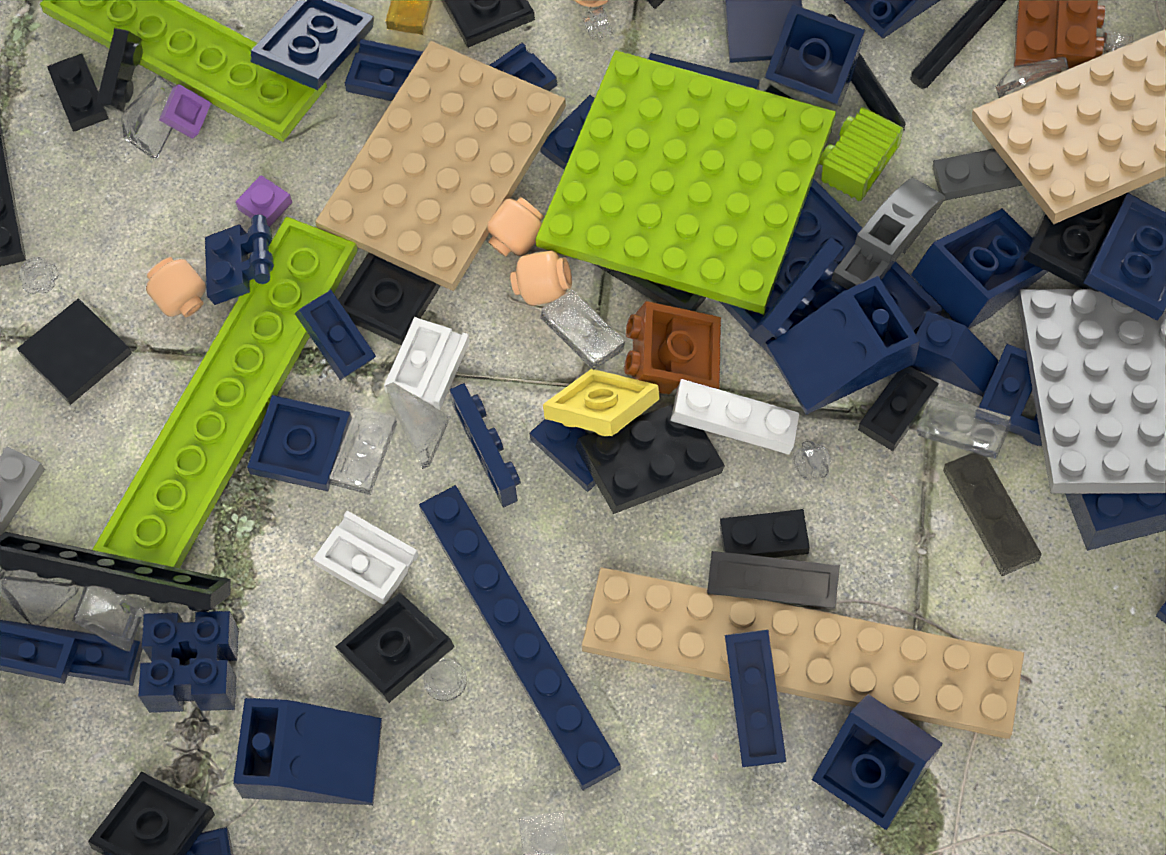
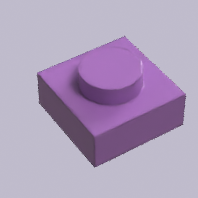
M178 84L172 88L159 121L190 138H194L199 134L211 102Z
M260 175L235 202L238 210L249 218L258 214L264 215L267 218V225L270 227L291 205L292 199L289 193Z

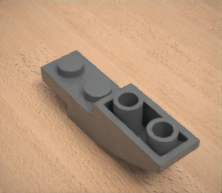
M914 177L908 179L889 196L858 233L854 246L834 270L832 281L848 290L876 276H879L882 280L900 254L907 252L945 201L946 196Z

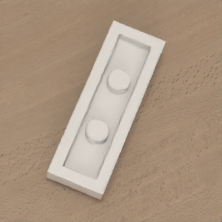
M681 379L677 387L670 421L790 454L794 447L799 412Z

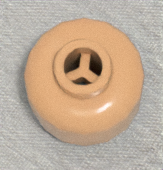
M519 197L517 201L506 199L488 222V232L492 235L488 243L505 257L510 252L517 256H524L536 243V236L544 216L522 197Z
M553 250L520 257L517 262L516 271L511 272L510 275L514 294L521 295L523 300L530 306L562 300L566 295L567 289L572 287V274L567 259L565 257L560 258Z
M168 257L155 265L147 274L149 281L146 286V292L165 315L173 317L182 314L184 317H189L204 304L201 297L205 293L206 284L185 259L173 260L172 257Z

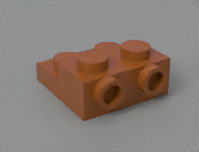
M1018 0L1013 68L1063 72L1102 56L1104 37L1096 36L1097 28L1102 29L1104 24L1105 6L1098 5V0Z
M645 301L635 314L630 315L626 326V337L633 339V350H630L626 356L625 374L632 375V379L657 384L659 393L668 395L678 387L681 379L719 389L721 317Z

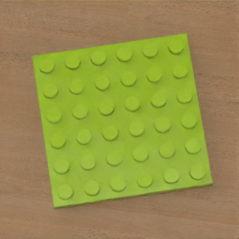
M615 50L536 236V247L553 250L565 256L764 314L818 168L821 155L833 127L836 111Z

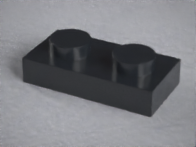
M114 28L96 101L108 109L124 112L126 103H129L134 90L132 77L135 66L139 65L143 54L142 39L130 31Z
M83 53L47 66L73 132L109 119L105 107L96 102L98 90Z
M911 366L898 371L861 420L858 431L894 451L937 392L939 383Z
M804 509L720 518V531L723 551L725 553L769 558L809 554L810 545Z

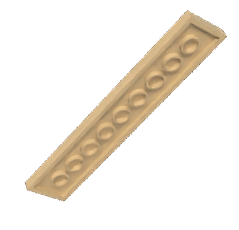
M600 567L582 642L583 652L731 682L725 635L769 630L777 692L850 707H856L869 694L904 718L1010 739L1012 735L1024 652L772 601L707 594V588Z

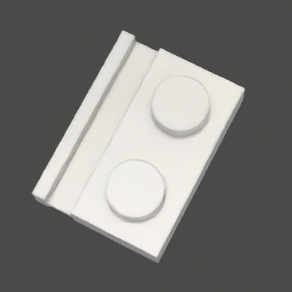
M414 317L384 384L386 393L420 404L425 402L434 405V408L440 410L470 343L469 334L463 332L461 335L452 332L451 328Z
M346 511L344 519L339 526L336 525L313 558L315 566L385 605L408 573L409 566L419 556L417 550Z

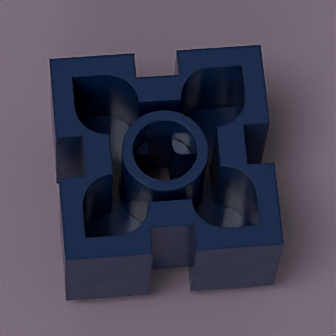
M230 611L195 612V622H183L179 613L144 614L142 648L151 663H140L138 697L149 713L184 712V701H195L200 711L235 710L237 677L228 661H237L239 628ZM188 660H190L189 665H184Z

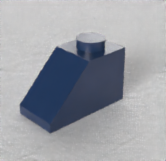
M927 311L916 334L920 343L915 364L911 365V367L983 397L999 360L965 325Z

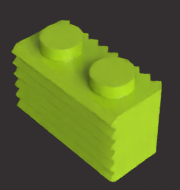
M861 107L855 118L848 116L839 132L840 139L836 145L830 143L823 151L819 162L823 166L821 181L824 184L828 183L830 187H835L837 191L841 190L844 194H848L857 201H862L899 148L903 127Z

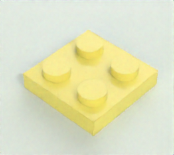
M590 369L543 404L544 417L547 420L562 423L566 427H578L596 432L601 436H613L660 399L659 388L657 384Z

